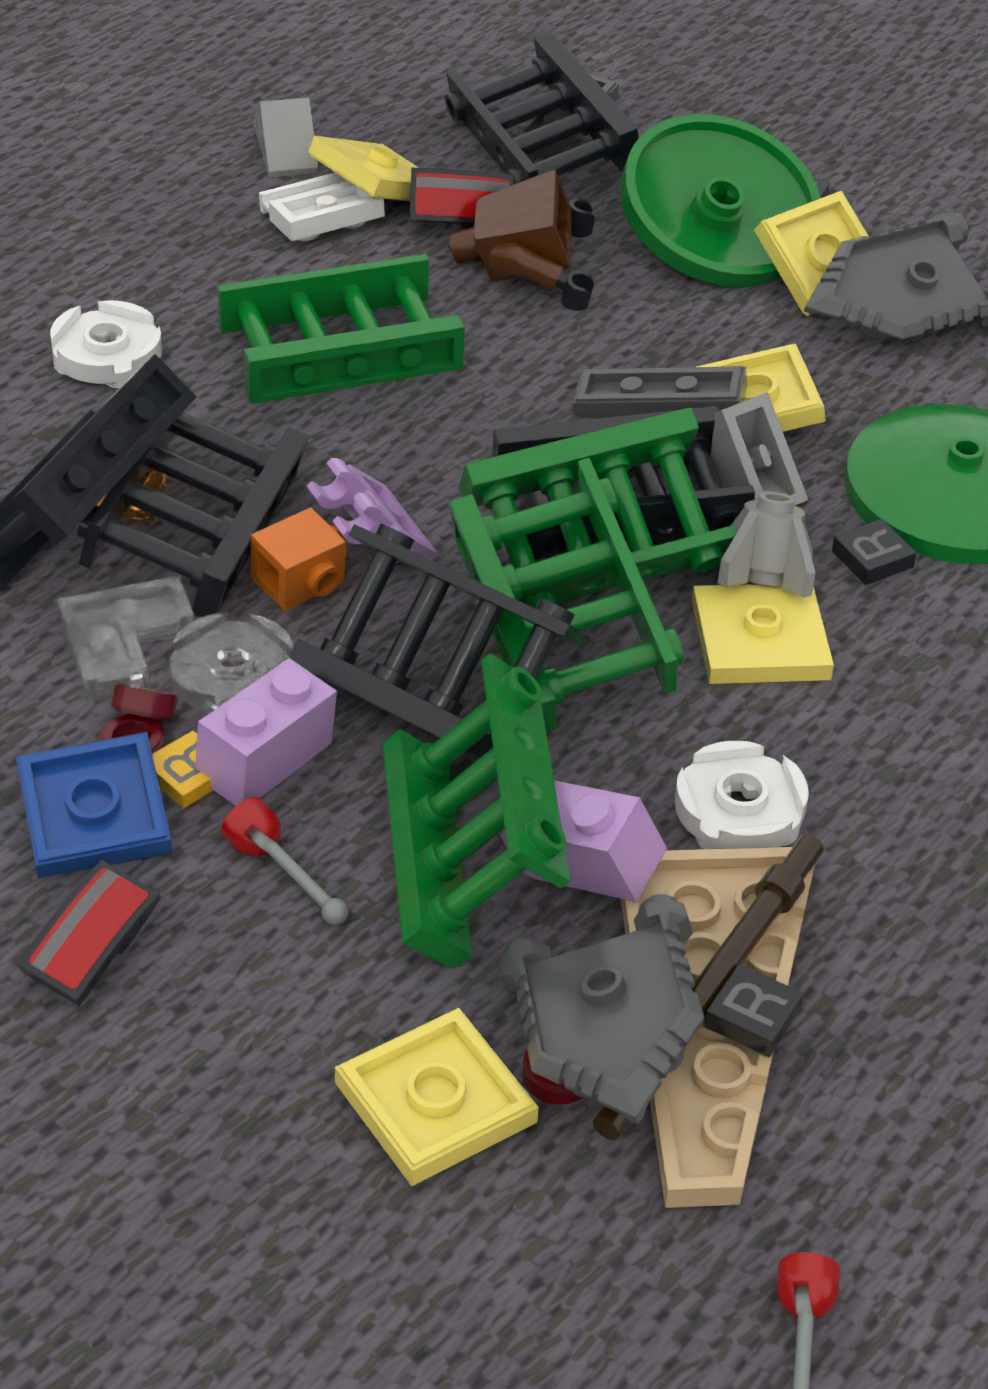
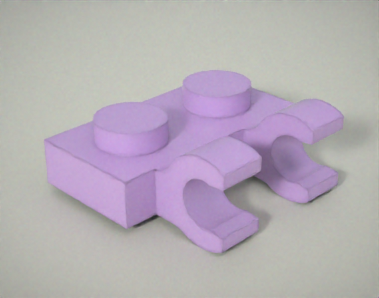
M331 458L327 462L328 466L337 476L331 484L319 486L311 481L307 485L310 493L323 508L336 509L345 505V510L354 520L346 521L342 517L337 516L333 523L347 542L363 544L349 536L354 524L376 534L382 523L414 539L411 551L430 560H434L439 555L386 485L350 464L347 466L341 459Z

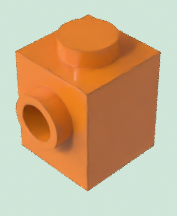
M310 507L251 534L250 578L284 611L315 596L325 597L331 594L340 584L344 583L345 558L348 555L346 540L335 526L329 525Z

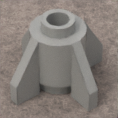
M763 492L759 494L758 500L745 503L744 509L731 524V526L736 525L738 531L721 559L718 577L719 584L728 587L746 584L749 581L768 586L782 585L781 588L799 596H812L815 579V569L812 561L813 549L804 523L805 511L794 506L795 499L782 493Z

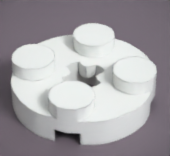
M98 301V311H89L81 314V305L74 307L60 315L50 330L54 368L61 374L83 382L106 384L112 388H120L151 356L156 354L161 358L162 355L160 326L158 329L154 326V316L143 307L128 302Z
M724 741L705 746L693 754L692 764L685 768V770L682 767L677 776L674 800L677 816L686 830L696 837V842L703 849L768 848L789 845L798 837L800 826L805 818L808 802V785L799 767L784 755L782 764L773 758L764 756L765 746L753 742ZM731 792H742L745 799L755 800L742 802L734 800L730 796Z

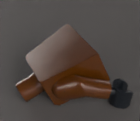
M556 169L481 197L476 202L474 227L449 235L451 251L458 264L481 258L489 278L494 281L522 277L549 290H552L555 286L563 290L561 303L564 307L574 311L586 310L588 308L594 287L591 275L583 270H574L567 275L562 270L570 268L571 236L582 238L591 235L595 217L592 214L591 204L586 199L574 198L568 202Z

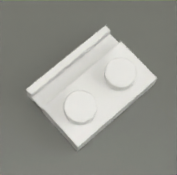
M336 172L259 192L260 211L263 214L269 213L270 221L291 241H310L316 239L321 233L340 228H358L363 226L366 221L385 216L384 199L371 197Z

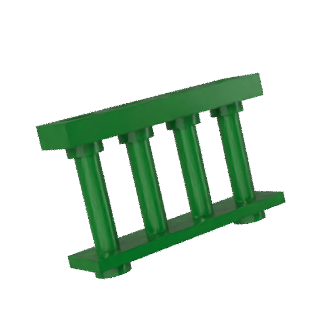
M427 254L217 286L218 318L221 333L244 330L251 348L244 349L245 391L250 404L460 370L464 366L465 326L459 315L432 319L424 304V301H428L429 258ZM401 305L409 323L380 327L372 310ZM349 313L357 331L327 336L319 318ZM291 322L298 323L304 339L277 344L273 343L266 327Z
M691 407L465 464L458 487L461 498L473 494L477 506L484 505L486 509H492L496 519L518 512L515 501L520 495L540 490L543 495H549L550 501L572 495L571 486L574 485L575 481H578V461L590 458L598 478L603 479L607 477L612 484L618 503V512L616 514L643 580L691 568L694 573H702L719 567L721 559L738 531L736 525L709 531L682 459L686 455L699 429ZM652 462L654 466H660L686 538L657 546L653 545L627 474L631 467ZM582 517L559 524L568 551L592 544ZM527 535L503 542L514 569L536 562ZM606 565L522 592V599L518 601L533 608L536 607L540 598L558 605L557 603L618 587L610 566Z
M590 458L578 461L579 493L496 519L491 514L481 516L473 494L449 501L453 536L471 579L509 597L520 600L522 599V592L609 565L620 592L566 609L575 614L571 626L579 631H583L631 615L641 638L642 644L555 671L553 666L542 667L536 681L542 692L541 704L546 732L557 729L556 705L564 702V695L653 667L664 694L676 691L677 665L684 663V654L678 635L673 627L663 628L614 513L618 512V503L612 484L607 477L603 479L598 478ZM584 516L589 517L599 540L597 543L515 569L511 563L502 566L496 553L497 550L502 549V542ZM503 611L492 634L503 661L514 667L534 625Z
M491 653L481 660L486 700L434 744L423 743L401 729L382 743L402 943L449 968L459 967L473 956L469 914L526 869L559 888H562L571 881L565 849L566 838L562 831L541 704L542 692L540 686L528 671L521 667L513 668ZM491 731L493 748L451 781L450 764ZM498 779L500 797L457 831L456 812ZM505 829L508 848L464 882L462 862Z

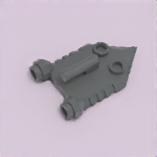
M944 210L930 214L927 220L919 221V225L908 224L902 228L888 229L887 232L873 233L872 237L861 236L842 241L832 258V262L829 263L826 272L821 277V283H818L807 302L804 311L809 314H822L834 319H842L853 325L857 324L864 334L872 338H882L888 335L904 340L922 335L924 330L937 331L943 329V326L951 327L958 325V322L966 323L973 321V319L979 326L988 330V290L983 291L956 251L959 249L960 244L965 243L968 239L969 230L966 219L961 213Z
M665 894L651 896L642 902L638 914L633 919L636 928L634 932L554 957L550 946L545 945L540 939L532 936L519 937L508 944L504 955L499 961L501 974L507 990L516 993L518 1004L522 1006L520 1008L521 1020L525 1022L523 1024L525 1038L530 1039L527 1051L532 1072L559 1085L563 1084L565 1088L571 1090L577 1096L586 1097L590 1100L597 1099L599 1104L620 1113L630 1122L636 1124L643 1119L648 1103L661 1085V1079L666 1078L668 1073L676 1070L681 1065L686 1046L705 1019L698 994L692 991L695 983L692 973L689 972L690 965L688 959L684 957L686 954L684 945L693 934L685 905L678 902L674 897Z

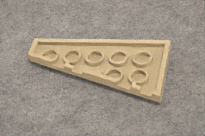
M793 847L666 850L637 902L620 898L625 934L636 931L633 919L638 914L640 905L647 898L658 894H665L683 903L693 934L684 945L686 951L684 957L688 959L690 965L689 972L692 973L695 982L757 897L755 887L771 865L781 864ZM815 864L804 878V892L787 913H779L743 963L744 966L789 986ZM706 1016L686 1046L681 1065L676 1070L668 1073L666 1078L661 1079L660 1087L650 1100L665 1208L740 1205L774 1054L773 1051L771 1056L767 1057L705 1028Z

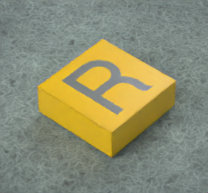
M194 730L152 754L160 789L183 809L214 791L211 789V778L195 768L197 733Z

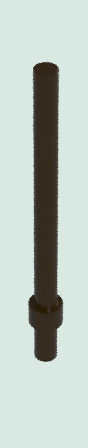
M808 834L802 835L781 864H773L769 867L755 887L757 897L695 980V986L692 991L698 994L704 1018L708 1008L738 964L743 965L779 913L789 912L804 892V878L824 851L822 843L816 837ZM603 1106L593 1120V1126L604 1138L616 1140L630 1121L620 1113Z

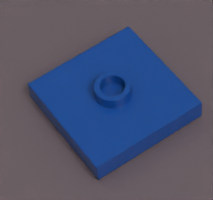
M147 732L16 757L38 878L91 869L101 860L111 865L173 852Z

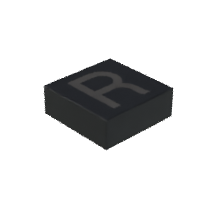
M883 519L835 535L832 545V552L865 585L914 568L917 554Z
M738 964L708 1008L704 1027L770 1057L800 1011L804 993Z

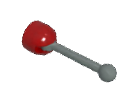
M260 797L247 798L228 813L223 821L221 834L237 851L246 856H261L268 853L322 908L321 914L326 923L340 925L346 921L349 915L347 904L339 898H331L277 844L281 837V823L275 812Z
M800 1252L789 1254L779 1261L776 1286L779 1302L787 1312L798 1319L793 1389H809L814 1319L824 1317L835 1306L839 1295L840 1267L833 1259L827 1256Z

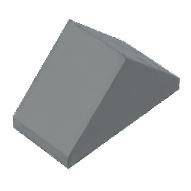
M309 97L260 101L253 118V124L268 176L281 177L318 173V162L308 152L314 137Z
M768 392L716 412L710 458L724 488L752 485L755 490L754 500H758L760 493L776 492L793 497L795 499L794 506L808 500Z

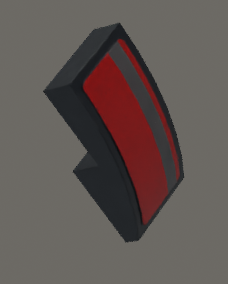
M411 167L410 222L455 223L474 226L476 202L483 196L514 185V175L469 170Z
M101 860L62 903L17 965L21 972L80 1006L88 997L116 953L123 954L161 899V896Z

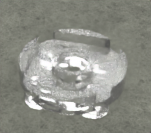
M228 612L214 613L201 617L181 629L172 643V655L169 660L172 687L175 693L189 706L202 712L211 713L287 660L294 648L293 641L286 630L279 624L260 615L248 613V622H228ZM227 660L234 665L243 661L244 664L236 667H227L221 665V662Z

